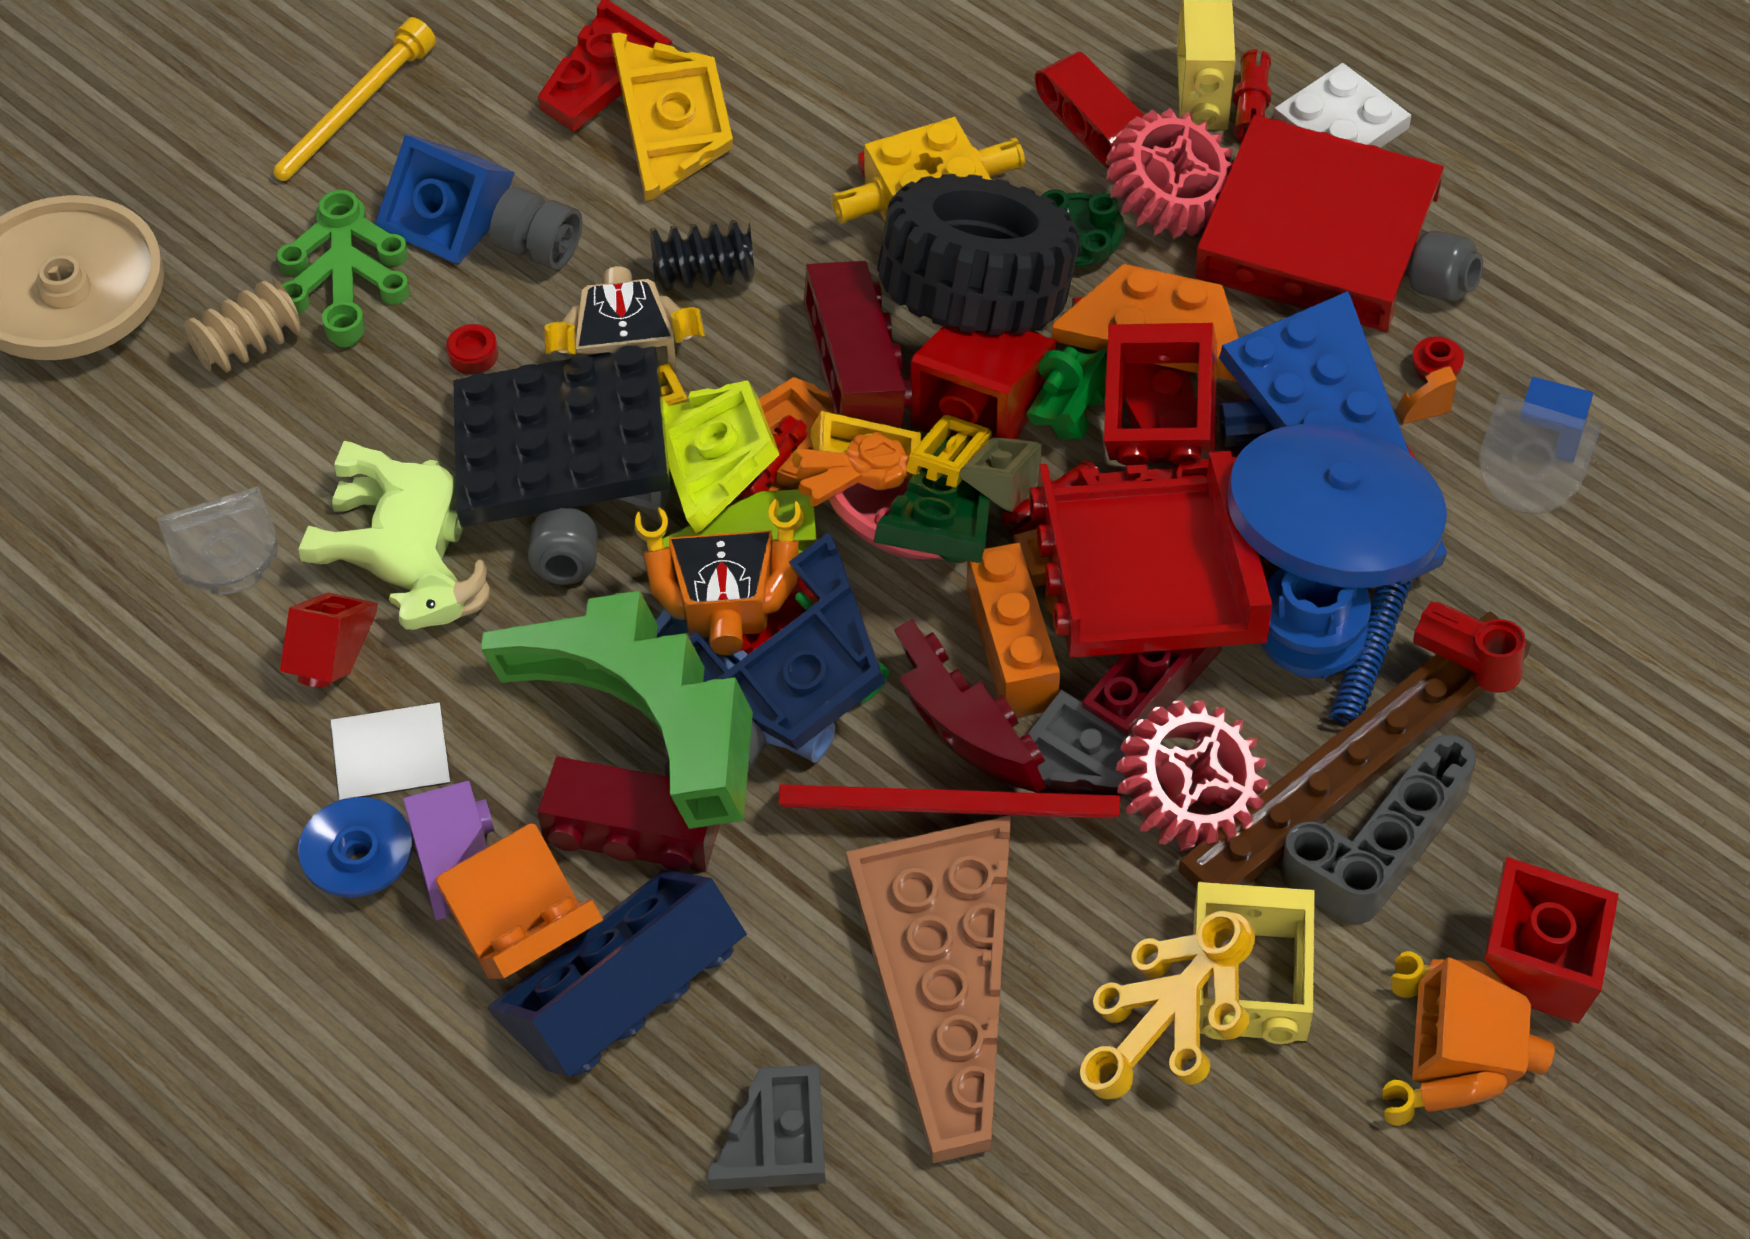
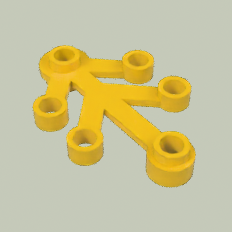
M1218 911L1207 916L1200 923L1197 933L1194 935L1164 941L1147 938L1140 941L1134 947L1131 954L1133 965L1143 976L1153 980L1122 986L1114 982L1106 983L1096 991L1093 997V1006L1110 1023H1119L1125 1020L1134 1008L1154 1006L1117 1049L1111 1046H1100L1090 1051L1084 1058L1080 1068L1081 1080L1096 1096L1102 1099H1116L1124 1096L1132 1086V1068L1174 1019L1175 1050L1169 1058L1171 1071L1187 1085L1198 1084L1207 1077L1210 1071V1060L1200 1049V989L1214 974L1215 1003L1208 1013L1209 1024L1225 1039H1235L1244 1034L1249 1026V1015L1239 1004V964L1249 956L1254 946L1255 934L1251 924L1237 913ZM1232 938L1228 944L1222 947L1227 939ZM1158 952L1156 959L1152 963L1145 964L1146 959L1151 954ZM1193 960L1181 974L1159 978L1169 970L1171 963ZM1120 996L1118 1003L1114 1007L1107 1009L1108 1003L1113 998ZM1236 1012L1234 1019L1229 1024L1222 1025V1021L1227 1014ZM1197 1057L1194 1066L1183 1071L1184 1064L1189 1059ZM1116 1072L1114 1077L1108 1082H1106L1107 1078L1112 1073Z

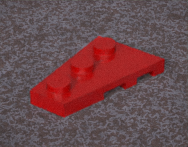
M609 0L600 1L596 7V17L590 26L585 25L577 36V46L569 57L561 60L538 95L539 110L572 132H575L622 95L612 49V33L626 34L627 42L654 48L655 42L672 46V40Z

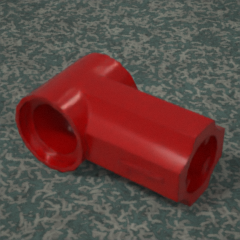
M1431 601L1422 612L1418 626L1414 631V644L1471 670L1476 684L1484 690L1502 693L1510 691L1519 685L1523 675L1526 642L1525 633L1521 627L1514 622L1504 619L1482 622L1439 601L1436 603Z

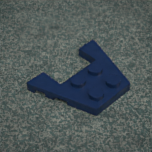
M826 533L789 561L794 573L818 599V602L733 667L728 669L698 632L689 637L705 667L703 682L735 677L753 711L752 720L762 731L795 750L801 748L886 683L838 548L829 533Z

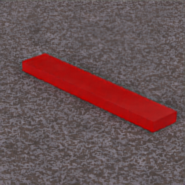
M779 784V804L784 808L1116 819L1117 816H1120V796Z

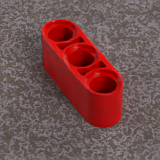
M1077 51L1035 73V87L1046 107L1103 166L1109 168L1110 166L1106 161L1108 153L1114 145V139L1120 131L1126 128L1131 120L1135 119L1136 116L1143 118L1144 114L1082 52Z

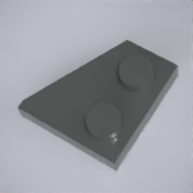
M1061 690L1028 732L1045 760L1043 764L1038 766V770L1046 788L1122 797L1124 794L1117 792L1118 785L1129 777L1115 769L1117 762L1123 757H1127L1120 750L1122 742L1129 736L1132 737L1133 734L1130 733L1126 736L1082 708V702Z

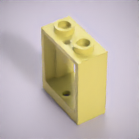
M1181 0L1177 36L1179 118L1181 115L1190 112L1191 121L1197 125L1207 120V130H1228L1236 61L1232 0Z
M1198 882L1194 908L1193 935L1197 933L1200 923L1207 916L1214 912L1227 911L1243 916L1251 924L1255 936L1294 938L1293 1004L1239 1000V1004L1249 1015V1026L1240 1037L1264 1038L1266 1041L1274 1044L1307 1041L1313 1016L1314 890ZM1207 981L1200 989V1034H1205L1212 1039L1228 1040L1222 1038L1209 1024L1208 1013L1215 1003V998H1208ZM1236 1012L1227 1014L1222 1021V1025L1229 1024L1234 1019Z

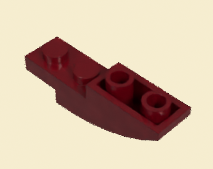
M913 619L894 629L909 662L914 668L899 679L914 709L943 743L968 763L1010 785L1035 793L1046 788L1038 770V766L1045 762L1044 757L1028 733L1019 738L1012 728L1019 724L1003 695L993 700L982 682L970 688L958 669L948 673L943 664L949 661V657L933 632L924 637Z
M1222 646L1122 654L1084 698L1082 708L1128 736L1132 733V727L1140 719L1148 720V714L1154 708L1162 706L1166 709L1218 656L1222 651Z

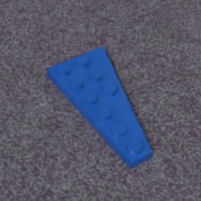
M1348 291L1222 345L1219 359L1274 429L1298 424L1339 425L1378 436L1410 454ZM1442 538L1431 561L1414 575L1398 581L1397 584L1399 586L1443 565L1447 551Z

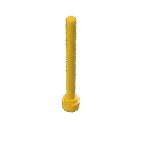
M409 17L395 31L393 48L275 165L273 173L276 179L280 181L289 180L407 60L414 61L416 58L422 59L436 45V37L423 21L415 17Z

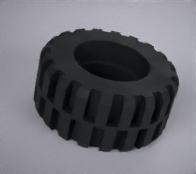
M942 174L940 178L927 176L920 178L916 183L911 181L906 184L889 202L877 266L878 276L885 291L889 292L892 300L899 306L906 305L908 311L918 317L925 316L932 319L934 324L943 327L951 325L959 327V331L974 333L975 330L986 331L988 335H1002L1003 332L1011 331L1013 334L1026 333L1031 327L1036 330L1044 327L1064 310L1079 247V234L1074 221L1071 220L1070 215L1063 208H1057L1053 200L1046 196L1040 197L1035 194L1034 190L1022 186L1019 188L1010 185L1009 181L1000 179L995 181L982 179V176L978 175L957 177L956 174Z

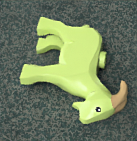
M344 441L334 463L336 477H351L356 474H363L368 477H354L352 483L339 481L332 499L334 512H344L364 504L377 506L372 518V527L334 532L308 526L298 549L300 561L328 564L341 559L368 570L387 583L411 590L406 593L390 594L389 597L390 603L400 608L399 622L406 630L448 624L460 617L481 610L489 600L490 587L486 581L487 567L482 560H477L473 573L465 581L459 582L442 561L449 542H458L463 530L456 512V482L454 476L442 466H439V462L435 460H428L422 464L402 463L392 460L381 451Z

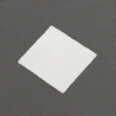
M440 702L331 720L339 800L450 782Z

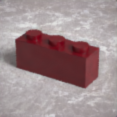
M559 756L555 758L538 809L543 839L546 843H551L559 849L566 851L583 849L605 853L619 861H631L633 859L661 864L673 871H687L691 869L707 872L720 824L689 829L670 796V777Z

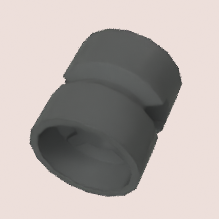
M512 186L506 190L496 205L490 223V241L495 247L515 255H525L527 252H530L531 261L554 270H560L568 263L578 246L582 232V214L574 207L555 200L545 202L542 195L518 186Z

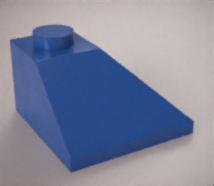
M405 134L375 225L389 234H399L407 242L453 263H461L489 231L496 205L506 190L510 188L515 172L477 155Z

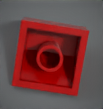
M1506 857L1503 862L1484 959L1509 988L1527 997L1532 1009L1579 1024L1602 991L1619 893Z

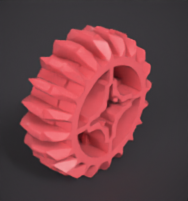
M1171 107L1163 111L1161 115L1152 109L1143 118L1136 116L1114 139V145L1107 156L1106 163L1110 167L1107 170L1105 180L1115 184L1112 188L1111 198L1124 200L1121 214L1133 212L1138 216L1136 227L1147 222L1153 226L1154 236L1162 233L1166 228L1173 240L1181 236L1183 232L1192 238L1195 234L1200 233L1202 228L1206 229L1233 163L1229 162L1232 158L1233 149L1220 147L1222 133L1211 135L1207 132V120L1197 125L1191 121L1190 112L1177 118Z
M1183 700L1174 701L1168 707V710L1162 706L1156 707L1148 714V720L1140 719L1132 727L1131 732L1133 736H1129L1122 742L1120 750L1127 757H1123L1117 762L1115 770L1129 778L1123 780L1118 785L1117 792L1133 796L1134 800L1126 806L1125 814H1136L1140 811L1146 818L1141 822L1140 832H1148L1154 826L1160 830L1158 835L1159 845L1168 844L1175 836L1180 852L1189 851L1194 847L1195 843L1199 845L1205 839L1208 844L1217 843L1218 829L1220 827L1223 828L1227 835V842H1230L1237 834L1233 817L1235 816L1243 823V829L1246 830L1252 825L1253 821L1246 806L1249 805L1258 809L1264 804V801L1257 794L1262 793L1267 788L1269 781L1255 773L1265 767L1267 759L1252 757L1250 750L1257 745L1258 738H1247L1244 741L1239 734L1244 720H1236L1231 725H1228L1224 722L1225 707L1216 708L1210 715L1207 713L1204 700L1195 701L1189 709ZM1169 738H1188L1195 740L1196 744L1186 751L1176 746L1170 750L1160 745V742ZM1218 759L1221 762L1224 769H1222V767L1218 763ZM1194 762L1192 769L1188 768ZM1158 780L1164 785L1167 795L1162 790ZM1192 782H1194L1196 785L1190 789ZM1196 801H1201L1208 805L1215 802L1223 806L1220 813L1211 815H1200L1187 811L1189 806Z

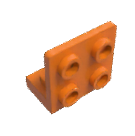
M533 823L523 826L435 877V884L488 979H504L603 921L593 900L578 901L540 831Z

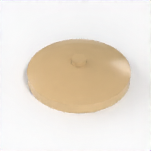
M81 195L56 196L36 200L0 216V350L10 355L33 360L69 359L104 349L136 329L157 303L164 281V265L156 237L148 224L140 216L123 205L98 197Z

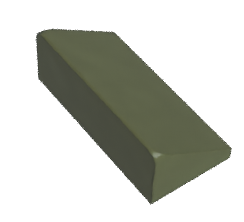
M992 437L960 470V478L1001 508L1012 512L1029 494V488L1035 487L1038 483L1042 444L1032 441Z

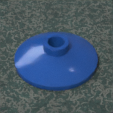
M352 797L329 804L309 820L299 839L298 856L304 874L318 889L339 897H362L383 890L400 877L410 861L413 839L408 822L395 807L374 798ZM358 853L367 854L366 856L360 859H350L353 855Z

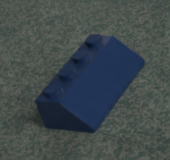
M669 870L660 871L602 917L603 921L582 932L487 1007L488 1010L545 1070L566 1077L578 1076L587 1072L600 1061L601 1051L616 1039H625L639 1031L646 1023L645 1016L660 1004H667L681 997L690 987L688 981L703 969L716 967L726 961L734 951L732 946L747 935L712 878Z

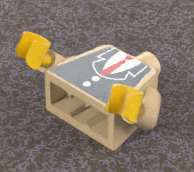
M615 266L605 270L602 274L603 284L587 285L582 289L580 304L573 306L562 322H553L544 326L545 354L557 351L575 355L576 350L577 355H593L606 352L613 354L626 346H638L640 348L655 346L659 366L670 363L674 372L677 371L674 339L675 343H681L683 340L693 336L705 337L699 308L688 307L681 309L668 296H659L655 282L649 279L632 280L631 271L622 266Z

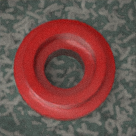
M1428 337L1421 340L1415 346L1412 363L1417 375L1428 383L1425 376L1444 367L1450 366L1455 376H1457L1463 368L1464 353L1457 343L1448 338Z

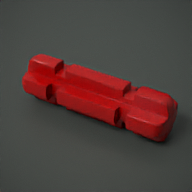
M787 415L780 420L774 429L777 434H772L780 455L738 495L741 500L756 493L768 491L769 489L766 485H772L776 481L778 469L791 456L792 451H795L807 437V432L805 431L807 426L802 420H796L791 415Z

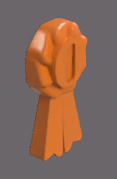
M874 432L872 435H856L849 444L846 453L798 448L794 452L792 463L798 468L796 478L804 479L800 482L798 491L809 496L812 506H817L857 483L876 490L900 486L907 473L909 456L906 455L899 441L890 440L881 433Z

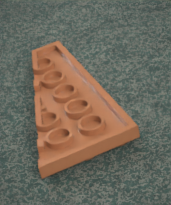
M1011 815L846 852L847 868L932 1163L991 1150Z

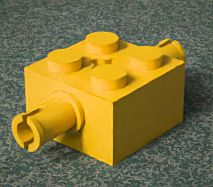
M956 117L864 144L865 185L839 193H832L831 203L836 218L838 217L840 224L876 212H880L884 221H886L891 198L911 181L916 183L920 178L927 176L940 178L942 174H956L957 177L978 175L982 176V179L991 180L990 177L1015 169H1023L1025 167L1024 152L1021 144H1018L1017 138H1011L1009 141L977 150L975 147H972Z

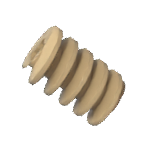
M273 279V285L266 281L257 283L255 294L248 290L240 292L237 297L238 304L230 299L221 302L220 313L212 308L203 311L202 323L195 318L185 321L184 328L190 345L206 370L211 372V364L216 363L226 373L231 371L229 355L232 353L243 363L248 362L249 356L246 346L249 344L260 354H264L267 352L264 339L266 335H269L277 344H283L282 327L287 326L295 335L302 333L296 307L278 280Z

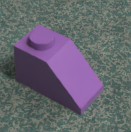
M470 781L403 798L435 921L447 918L451 912L435 884V877L487 848L484 834L494 832L487 801L484 799L475 802Z

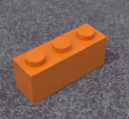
M1020 542L984 549L981 563L967 561L966 591L997 696L1003 695L1017 718L1044 713L1059 694L1060 670Z

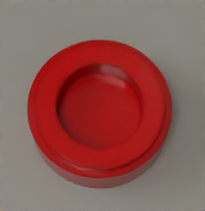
M469 324L455 329L446 341L449 363L458 372L464 374L482 373L490 369L498 359L499 352L496 336L489 328L483 325Z

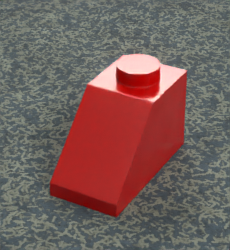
M327 592L289 607L280 672L298 675V683L311 687H329L330 683L349 675L376 616L378 603Z

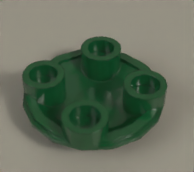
M1052 189L1041 195V197L1046 196L1053 200L1057 208H1063L1070 215L1071 220L1074 221L1079 234V247L1074 267H1088L1106 260L1119 248L1125 235L1124 218L1118 211L1117 199L1111 198V194L1065 193L1059 189Z

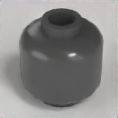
M1437 230L1429 231L1422 235L1416 243L1405 272L1409 273L1410 284L1419 294L1447 301H1456L1463 298L1468 292H1473L1476 289L1482 276L1483 258L1477 252L1474 242L1469 238Z
M574 507L540 513L531 525L528 560L533 572L539 578L558 585L574 584L587 578L595 568L599 534L595 522L587 513Z

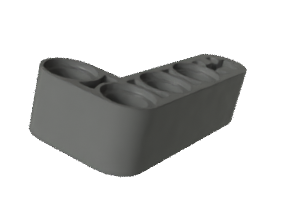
M1447 734L1435 737L1430 741L1353 841L1318 822H1303L1295 825L1286 837L1281 864V877L1285 885L1291 889L1314 890V904L1344 922L1362 924L1372 920L1465 799L1476 763V752L1472 745L1462 737ZM1436 776L1442 777V781H1439ZM1410 807H1418L1424 809L1425 811H1417L1411 809ZM1380 846H1390L1395 848L1396 850H1386L1381 848ZM1300 856H1311L1316 858L1317 860L1308 861L1301 858ZM1348 885H1359L1367 890H1356Z

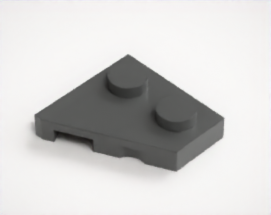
M819 1064L759 1068L748 1090L749 1099L746 1105L737 1112L728 1130L729 1138L717 1162H712L708 1170L709 1190L826 1184Z

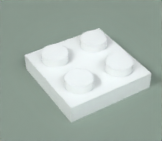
M1341 63L1276 106L1273 119L1381 148L1409 129L1411 114L1347 65Z

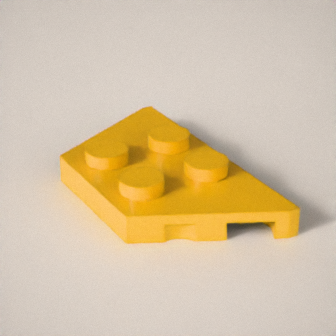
M612 33V49L645 201H649L730 151L733 146L732 132L714 57L696 52H680L673 46L655 42L654 48L627 42L626 34Z

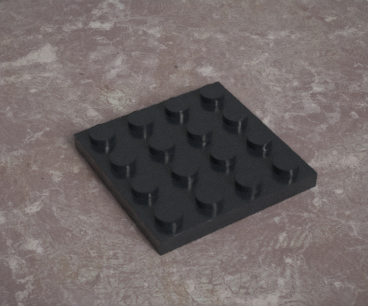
M626 346L613 354L606 352L593 355H576L565 360L538 365L527 364L516 369L489 374L478 373L467 378L453 380L456 512L461 527L671 489L659 359L655 346L646 348Z

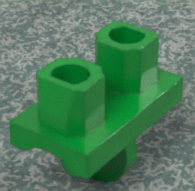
M1066 347L1063 352L1052 350L1047 351L1039 362V372L1045 382L1027 412L1032 425H1051L1059 439H1081L1084 437L1090 426L1083 413L1085 408L1104 402L1106 397L1107 349H1099L1093 354H1083L1077 352L1072 347Z

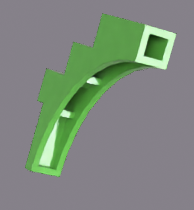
M640 590L590 598L587 602L586 616L483 632L481 651L500 683L532 680L576 683L610 693L640 710L663 733L670 759V796L689 829L744 821L753 711L735 677L703 682L705 667L687 633L657 638L658 624Z

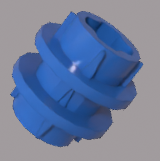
M1282 568L1277 570L1266 582L1272 601L1268 640L1267 643H1261V647L1274 663L1296 676L1306 678L1323 677L1326 680L1328 675H1333L1351 666L1362 654L1368 634L1367 624L1371 613V602L1367 588H1349L1322 584L1299 577Z

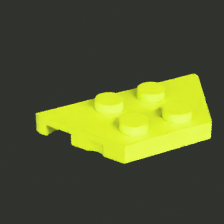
M748 380L726 384L719 389L706 388L691 391L688 397L690 402L670 406L667 405L662 397L669 469L685 517L695 533L702 531L780 455L759 398Z

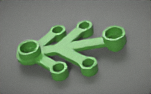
M335 190L324 195L316 210L317 223L293 243L282 246L277 252L280 271L286 276L296 277L294 280L284 282L282 286L290 297L294 295L299 296L292 299L298 314L304 312L309 307V293L332 275L333 304L324 310L322 322L326 337L339 347H351L357 344L365 332L362 310L354 303L353 271L379 287L380 297L387 304L396 305L403 303L410 295L407 276L403 272L391 271L386 268L398 267L407 261L408 250L406 240L399 234H389L365 219L366 212L363 203L352 192L346 190ZM352 235L377 248L381 264L353 247ZM331 237V248L309 266L307 255ZM390 249H398L394 252H387ZM293 258H298L296 261H288ZM392 286H400L396 289H388Z

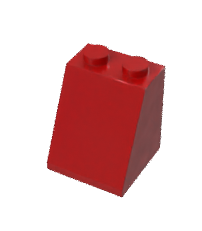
M951 325L942 327L915 353L911 360V427L929 433L943 415H949L989 428L992 431L991 438L1000 437L1017 440L1029 419L1027 412L1045 382L1039 372V362L1047 351L1056 350V340L1045 337L1036 331H1027L1020 334H1013L1011 331L1003 332L1002 335H988L986 331L975 330L974 333L959 331V327ZM951 430L949 436H955L958 432Z

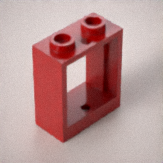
M1213 322L1108 324L1104 444L1110 461L1117 460L1118 463L1129 466L1147 464L1148 460H1170V462L1180 465L1181 461L1195 460L1201 462L1203 459H1209V452H1214L1217 339ZM1199 363L1197 428L1121 429L1124 364Z

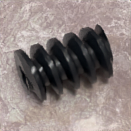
M731 220L727 235L724 236L717 223L711 222L707 237H702L697 225L691 224L687 239H682L677 227L671 226L667 241H662L656 227L650 229L655 282L656 278L660 277L666 290H673L677 275H680L687 289L692 288L696 273H700L705 285L710 287L713 285L717 271H720L725 283L731 285L735 272L740 269L745 282L752 283L755 270L750 221L747 233L743 234L737 221Z

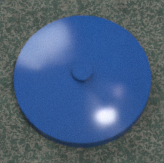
M1298 424L1278 428L1259 436L1250 442L1238 455L1227 488V506L1230 517L1241 536L1254 550L1271 563L1294 575L1338 587H1378L1392 584L1414 575L1423 569L1435 555L1446 524L1447 510L1443 494L1437 482L1421 463L1389 441L1361 430L1339 425Z

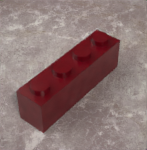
M866 261L807 264L803 305L834 414L902 429L904 408H910L912 405V386L910 378L902 377L901 349L899 344H892L891 318L889 312H882L881 310L882 291L880 282L878 280L872 281Z

